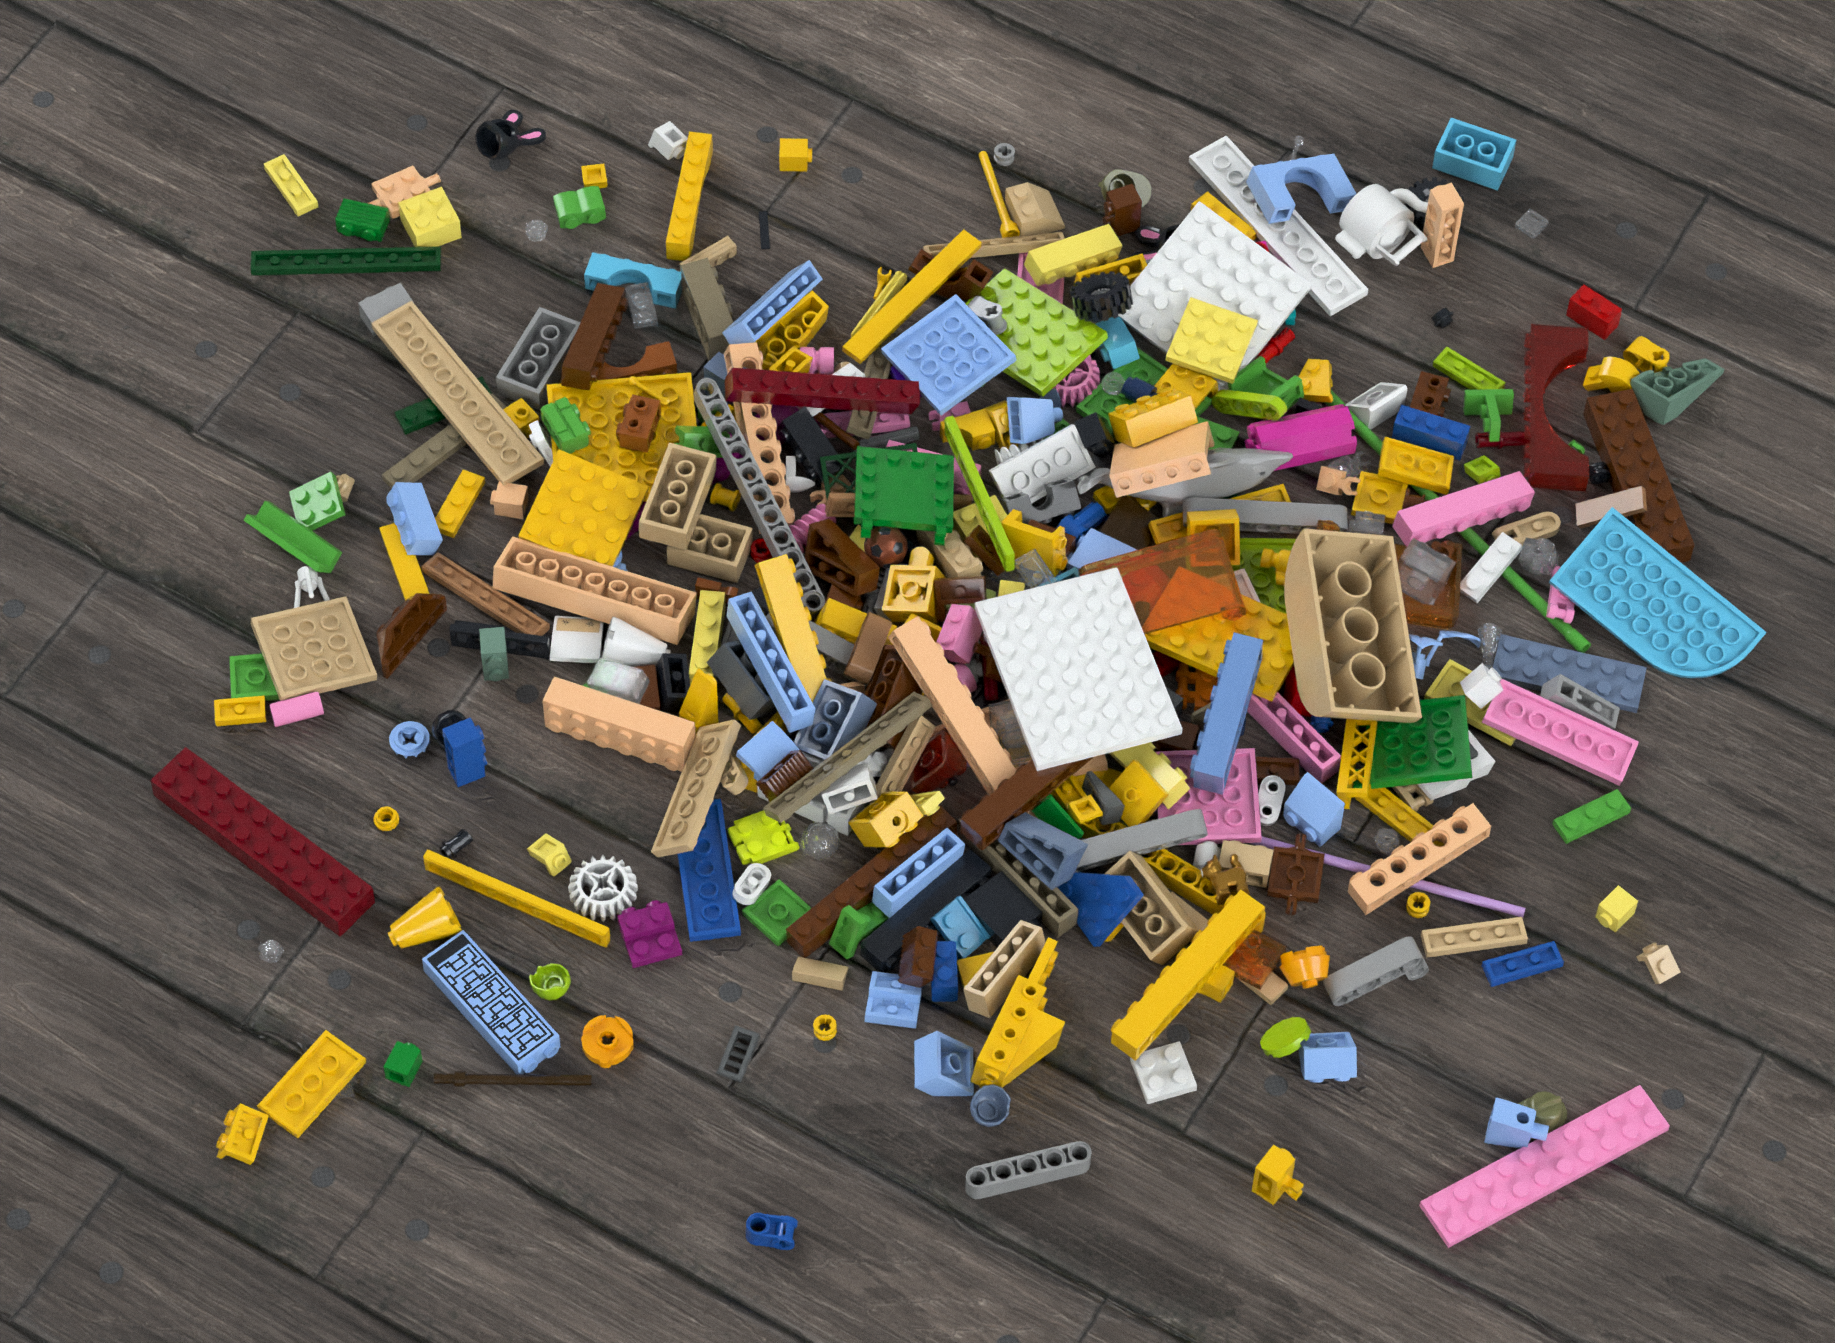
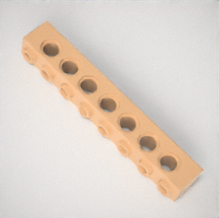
M757 342L730 344L724 352L727 374L732 367L762 370L763 354L758 350ZM733 402L738 427L764 478L773 482L774 486H768L788 526H790L795 521V512L793 508H790V488L785 484L786 468L780 459L781 443L776 439L777 424L775 418H772V405ZM752 412L758 413L760 418L754 417ZM756 434L763 436L765 441L758 439ZM761 457L767 458L769 463L763 462ZM748 474V479L753 480L752 475ZM760 495L753 496L757 501H764V498ZM771 516L764 517L769 523L775 522Z

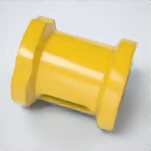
M717 483L712 491L710 503L713 505L718 503L729 507V510L733 512L739 504L741 493L739 490L734 492L723 488L722 484Z

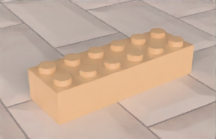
M557 677L553 678L543 698L545 727L551 731L566 733L577 740H587L599 747L617 750L623 755L636 756L647 763H657L672 771L678 770L682 772L695 740V722Z

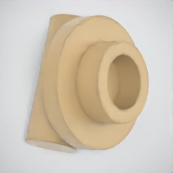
M342 474L341 476H336L342 502H346L355 480L347 474Z

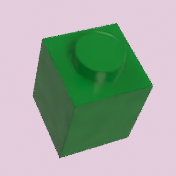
M397 1041L384 1065L385 1078L410 1087L423 1062L421 1050L412 1043L407 1042L404 1044Z

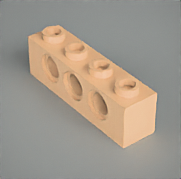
M1452 183L1438 185L1430 189L1423 229L1427 241L1421 243V249L1432 268L1453 262L1464 203Z

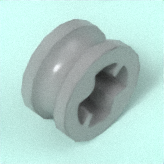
M1007 143L998 144L994 149V161L1000 166L1012 164L1015 158L1014 147Z

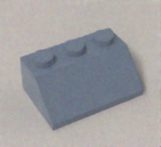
M824 679L813 701L815 707L813 725L800 729L794 744L802 752L824 761L865 730L877 703L861 692Z

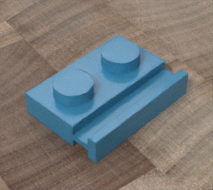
M961 896L954 898L951 903L947 904L930 919L946 941L956 942V952L959 959L966 958L986 939L991 937Z

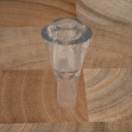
M1486 623L1479 627L1477 632L1481 640L1483 664L1490 669L1493 668V655L1495 654L1502 630L1495 624Z

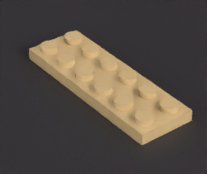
M735 719L699 727L651 850V853L657 858L693 851L696 846L701 828L705 823L706 815L713 802L718 784L721 782V776L729 761V755L741 727Z

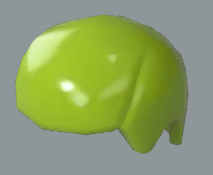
M551 963L543 967L538 966L536 973L529 975L533 992L545 1000L559 999L566 993L571 984L570 974L561 964Z

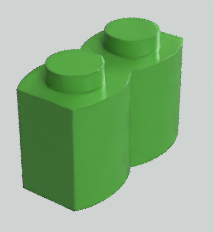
M589 186L577 191H566L553 196L560 228L573 229L583 223L596 224L606 218L605 206L599 186Z

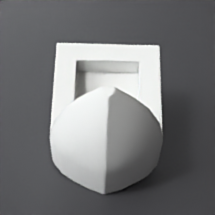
M786 456V475L784 479L786 480V485L790 488V492H802L813 487L815 482L796 476V456Z

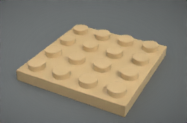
M346 596L251 618L252 629L280 701L313 692H319L320 694L377 680L376 670Z

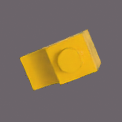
M986 409L954 417L966 445L971 447L972 451L986 449L991 445H995V428ZM941 421L940 437L943 443L948 442L945 436V423Z

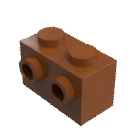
M632 394L630 402L625 403L623 409L624 419L622 423L619 422L617 425L616 436L619 437L620 447L648 453L661 417L660 400Z

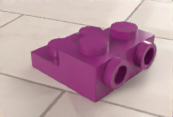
M652 901L646 905V908L636 910V908L630 907L624 909L621 915H617L618 926L632 968L682 955V949L667 902Z

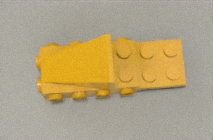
M1048 937L1029 978L1018 975L976 1061L970 1082L979 1085L980 1088L992 1084L1003 1088L1057 1047L1065 1021L1044 1012L1048 1001L1044 997L1047 989L1044 986L1047 977L1049 978L1055 966L1054 963L1059 952L1055 951L1058 941Z

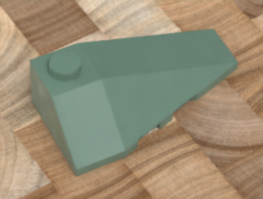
M1704 358L1683 363L1680 368L1672 369L1670 366L1663 367L1661 372L1645 371L1631 379L1630 384L1643 413L1653 419L1654 422L1664 425L1678 417L1724 373L1725 369Z

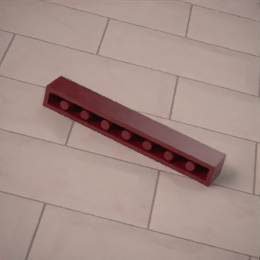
M733 367L725 377V401L877 411L912 415L920 404L919 381Z

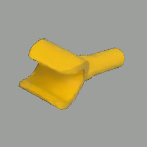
M882 267L878 269V284L873 299L876 300L884 286L890 281L891 270H889L888 274L884 275L882 274Z

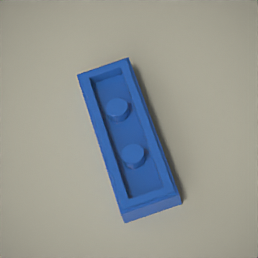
M1555 941L1482 961V968L1490 986L1494 987L1563 967L1564 961Z

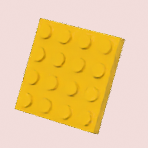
M558 449L519 533V538L557 552L569 553L614 567L649 487Z

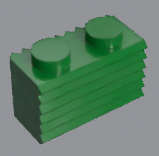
M343 198L335 218L337 232L345 236L355 235L367 241L381 242L390 222L389 208Z

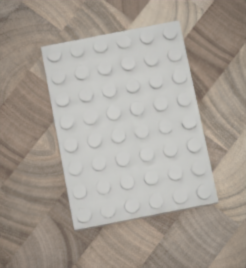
M1117 567L975 602V611L1037 771L1182 734V726Z

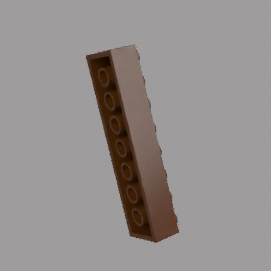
M1633 389L1588 397L1583 415L1600 459L1608 466L1607 470L1611 474L1609 482L1613 492L1617 493L1643 486L1646 489L1647 511L1626 516L1625 518L1679 562L1690 561L1695 544Z

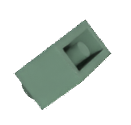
M504 627L479 629L484 681L509 679Z

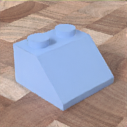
M1307 772L1285 802L1283 817L1289 825L1295 826L1305 834L1308 841L1314 842L1321 847L1341 829L1345 803Z
M939 1031L914 1041L916 1089L932 1096L974 1095V1083L970 1082L973 1074V1047Z
M1349 1032L1311 1033L1307 1041L1304 1039L1300 1043V1066L1305 1080L1319 1083L1323 1082L1324 1079L1334 1078L1336 1081H1348L1350 1078L1357 1077L1356 1045Z

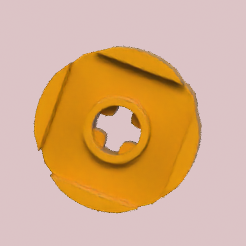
M606 1015L597 1016L590 1020L583 1029L581 1038L582 1050L590 1061L602 1068H609L612 1065L621 1063L630 1055L634 1048L632 1029L620 1017L606 1018ZM606 1036V1038L613 1037L614 1039L611 1044L605 1045L602 1038Z

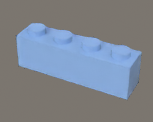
M946 828L874 886L872 903L889 918L892 917L963 856L965 843Z

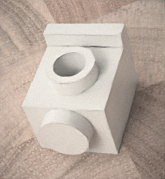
M669 121L654 129L648 146L650 148L655 147L667 160L673 157L678 160L685 154L688 138Z

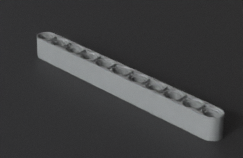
M703 378L696 385L693 396L694 401L772 557L775 558L787 554L788 558H792L796 562V573H793L795 581L803 580L807 584L806 587H802L803 597H801L803 606H807L809 611L812 612V619H815L825 604L824 596L717 383L711 378ZM703 389L708 390L711 395H703L700 391ZM711 411H719L722 416L716 417L712 415ZM721 432H729L731 433L732 437L726 438L721 434ZM732 453H740L743 456V458L736 459L733 457ZM743 474H750L754 479L746 480ZM760 495L764 498V501H757L753 496ZM771 516L775 522L769 523L764 517ZM781 537L786 543L779 544L774 538ZM813 601L818 607L810 608L806 602Z

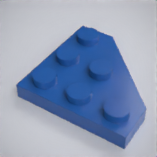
M1074 872L1069 881L1057 887L1078 908L1077 924L1093 947L1101 946L1144 896L1131 876Z

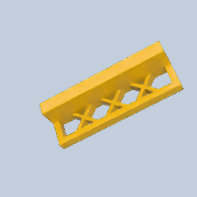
M1346 719L1336 792L1337 797L1345 803L1344 809H1350L1351 797H1368L1378 721ZM1358 725H1370V729L1361 734ZM1363 742L1368 747L1359 753L1358 744ZM1361 761L1365 764L1363 768L1355 771L1357 762ZM1356 780L1360 781L1363 784L1362 788H1353V782Z

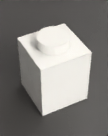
M1483 663L1460 682L1465 695L1480 709L1503 691L1500 683L1502 678L1494 668L1488 669Z

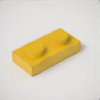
M265 696L214 700L216 726L266 722Z

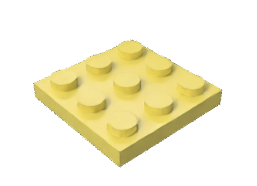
M1190 297L1166 354L1165 361L1233 384L1256 330L1258 320Z

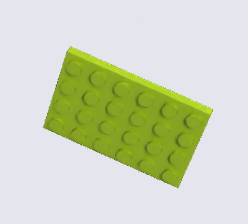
M1005 268L987 283L978 295L988 301L1001 305L1003 310L1002 318L1007 322V329L996 336L1014 353L1016 361L1004 369L1003 372L1042 397L1108 339L1107 331L1091 321L1087 322L1085 319H1078L1073 310ZM973 298L969 299L965 304L968 305Z

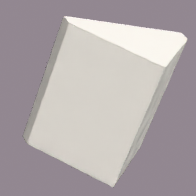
M1380 382L1345 405L1371 430L1398 413L1401 405L1405 406L1407 386L1404 384Z

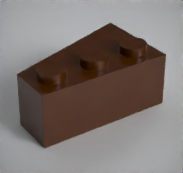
M830 518L809 524L805 560L812 574L854 596L877 590L880 567Z

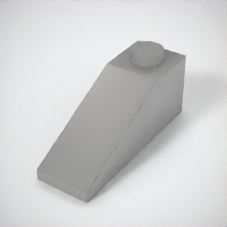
M1561 674L1542 685L1541 697L1612 730L1616 728L1620 710L1618 706Z

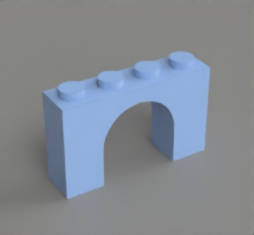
M1335 154L1253 166L1246 181L1268 224L1290 220L1296 206L1285 184L1290 182L1304 183L1315 189L1321 196L1330 214L1343 212L1350 200L1356 195Z

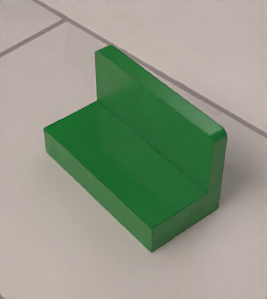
M1051 794L1033 808L1032 812L1038 819L1077 839L1084 835L1083 830Z

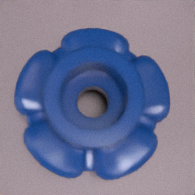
M1312 715L1311 723L1309 724L1318 733H1324L1329 731L1334 722L1328 717Z

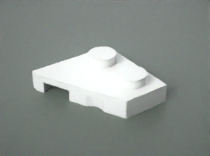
M537 420L529 424L532 431L529 437L535 448L538 447L541 456L546 459L551 467L553 462L551 437Z

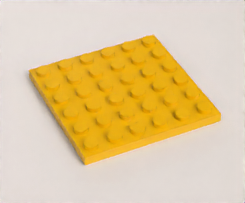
M691 372L636 377L638 382L661 397H668L670 399L668 407L661 406V417L648 453L620 447L619 437L616 436L617 425L619 422L622 423L624 419L623 409L625 403L630 402L632 394L655 399L636 385H630L628 383L629 378L597 380V382L592 383L590 391L561 386V383L547 384L548 404L566 397L571 405L576 404L580 412L579 419L581 422L586 421L591 431V435H588V446L580 450L576 449L575 452L570 454L648 486L649 490L643 502H647L669 442L673 444L679 443V436L675 433L676 426H697ZM551 437L554 460L559 448Z

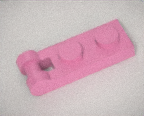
M1555 565L1552 571V577L1561 568L1560 566ZM1550 585L1546 617L1551 619L1555 617L1563 619V622L1571 624L1575 612L1574 603Z

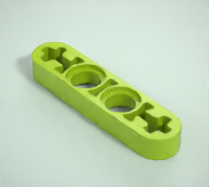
M1220 389L1211 398L1214 408L1223 414L1278 420L1287 412L1285 402L1273 395Z

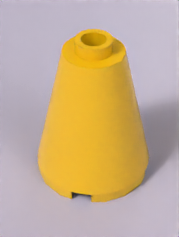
M440 886L433 889L390 925L391 931L388 932V936L394 946L399 945L402 949L454 936L462 931L461 925L450 903L445 900V894Z

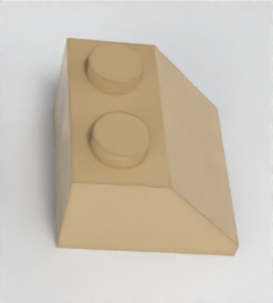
M1028 182L1006 188L1005 205L1011 220L1018 225L1020 236L1045 234L1065 229L1063 220L1048 190Z

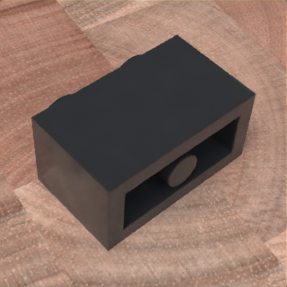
M1095 412L1074 422L1085 449L1096 456H1105L1113 452L1117 441L1106 418Z
M662 653L655 667L660 711L680 712L690 687L687 654Z

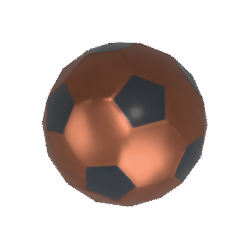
M875 527L871 530V538H865L864 552L880 568H890V565L901 563L908 549L904 533L900 529L893 527Z

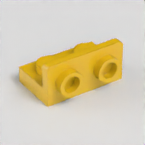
M241 1103L233 1111L229 1110L224 1120V1125H227L225 1133L220 1135L216 1144V1148L219 1149L217 1158L222 1159L227 1155L251 1165L255 1160L269 1115Z

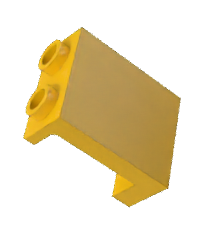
M1015 509L1001 522L1015 553L1016 566L1051 578H1055L1060 571L1065 569L1068 559L1066 557L1065 546L1067 539L1064 527L1059 526L1051 533L1022 523V512Z

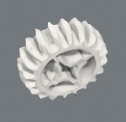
M602 855L600 860L596 861L592 856L591 863L583 860L582 868H575V875L570 877L568 891L570 893V901L574 903V908L576 911L581 910L583 917L590 914L593 921L598 916L604 922L606 917L610 916L614 921L616 918L615 914L621 915L624 909L632 907V902H635L637 898L638 885L636 884L635 874H632L630 866L625 867L623 860L616 863L614 856L610 860H606L604 855ZM617 880L624 886L621 892L615 886ZM585 885L588 886L589 890L591 891V895L589 897L583 892V888Z

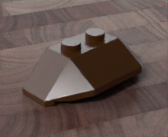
M416 593L401 606H398L393 611L392 617L386 624L383 623L379 627L377 640L383 677L386 679L390 677L447 611L446 597L444 595Z

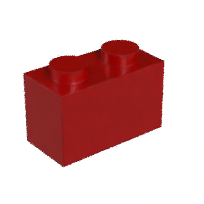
M1583 284L1570 298L1566 316L1598 337L1606 340L1618 327L1622 309Z

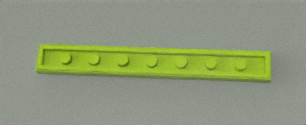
M954 416L945 417V436L1003 568L1006 572L1015 570V553Z

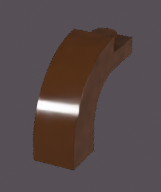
M921 249L908 270L917 275L934 257ZM973 259L967 267L959 268L935 293L947 298H951L956 294L961 300L974 298L984 289L993 271Z

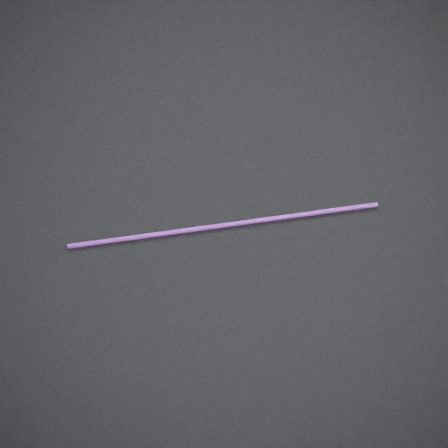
M946 751L936 755L938 759L970 767L962 754ZM1157 809L1151 815V817L1158 818ZM1263 836L1261 842L1250 843L1262 845L1269 849H1274V846L1282 848L1295 847V845ZM1308 849V850H1310V851H1312V852L1322 853V852H1318V851H1314V850ZM1329 854L1324 856L1323 864L1356 873H1364L1371 867ZM1420 880L1411 886V888L1522 918L1526 909Z

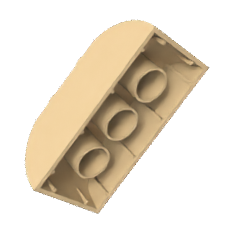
M1303 529L1292 547L1287 563L1284 597L1297 687L1304 707L1310 714L1316 717L1414 723L1420 720L1422 714L1393 536Z

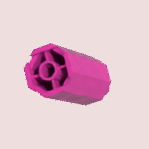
M1339 404L1283 416L1278 420L1251 423L1247 426L1249 439L1245 440V446L1248 449L1292 453L1293 458L1276 469L1281 470L1354 454L1357 439L1356 436H1352L1351 430L1355 429L1348 407Z

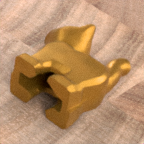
M1232 854L1230 857V863L1233 867L1231 869L1222 871V866L1216 855H1213L1212 860L1207 861L1201 869L1202 877L1212 882L1213 889L1217 893L1216 902L1218 905L1226 902L1228 896L1231 895L1230 892L1238 893L1242 890L1246 894H1250L1246 883V872L1238 861L1236 854Z

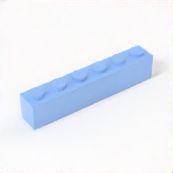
M808 260L789 271L722 333L729 344L754 343L822 281V277L811 261Z
M752 591L730 598L728 600L726 616L789 733L813 725L815 707Z

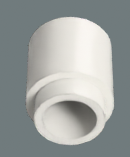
M1211 841L1198 844L1193 866L1201 870L1207 861L1212 860L1213 855H1216L1219 861L1221 849L1216 843Z

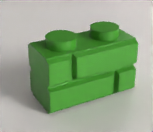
M564 397L556 400L554 403L542 406V422L560 450L570 454L575 452L576 449L580 450L588 446V435H591V431L587 422H581L579 419L580 412L575 403L571 405L569 400Z

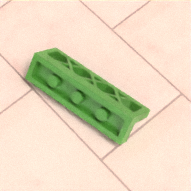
M264 501L257 515L247 514L244 518L246 523L316 572L331 573L342 554L339 549L270 501Z

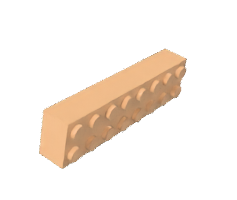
M513 536L494 565L493 589L610 624L612 617H616L659 640L678 645L695 615L696 592L569 553L557 552Z

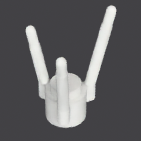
M309 566L301 567L297 571L298 580L295 581L294 608L300 607L301 589L308 592L309 597L313 598V591L318 587L324 601L330 600L323 586L322 578L318 577L317 572Z

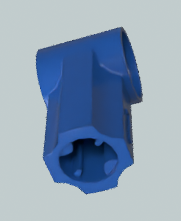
M1091 502L1076 515L1072 516L1070 514L1064 517L1057 528L1062 526L1065 528V533L1075 536V547H1077L1080 537L1082 535L1086 536L1090 528L1094 529L1106 520L1107 514L1098 502Z

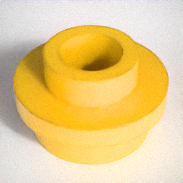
M381 807L374 815V824L381 831H391L399 824V815L391 807ZM386 818L391 819L390 821L383 822Z

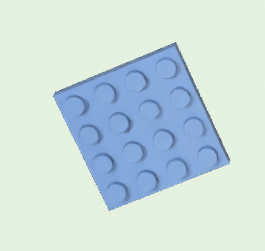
M956 294L881 348L882 354L908 381H919V393L941 416L1016 361L1014 353Z

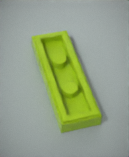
M1446 347L1433 361L1432 366L1470 390L1505 388L1506 382L1449 347Z

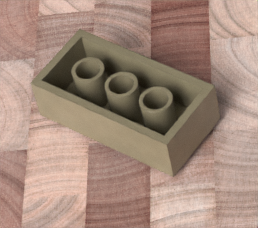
M708 258L680 265L682 296L709 362L718 352L724 355L730 344L722 332L734 321L731 318L733 316L731 305L729 302L725 303L724 300L726 296L723 285H718L717 270L715 266L711 267Z

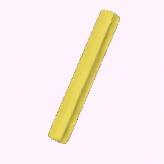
M897 271L854 328L851 338L900 291L907 281L906 273Z

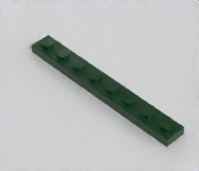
M441 246L251 251L250 270L251 276L441 271Z

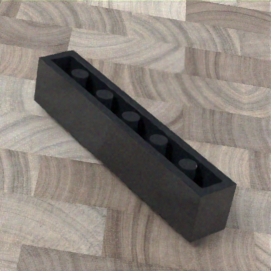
M969 849L861 942L860 956L878 972L885 973L887 970H893L900 963V955L903 954L901 952L903 949L902 940H904L902 936L917 926L937 930L930 919L957 896H961L964 899L989 881L992 868Z

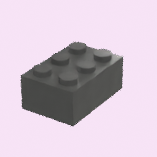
M740 640L723 643L706 662L712 669L713 674L721 681L727 693L733 697L741 708L742 713L749 720L775 714L777 709Z

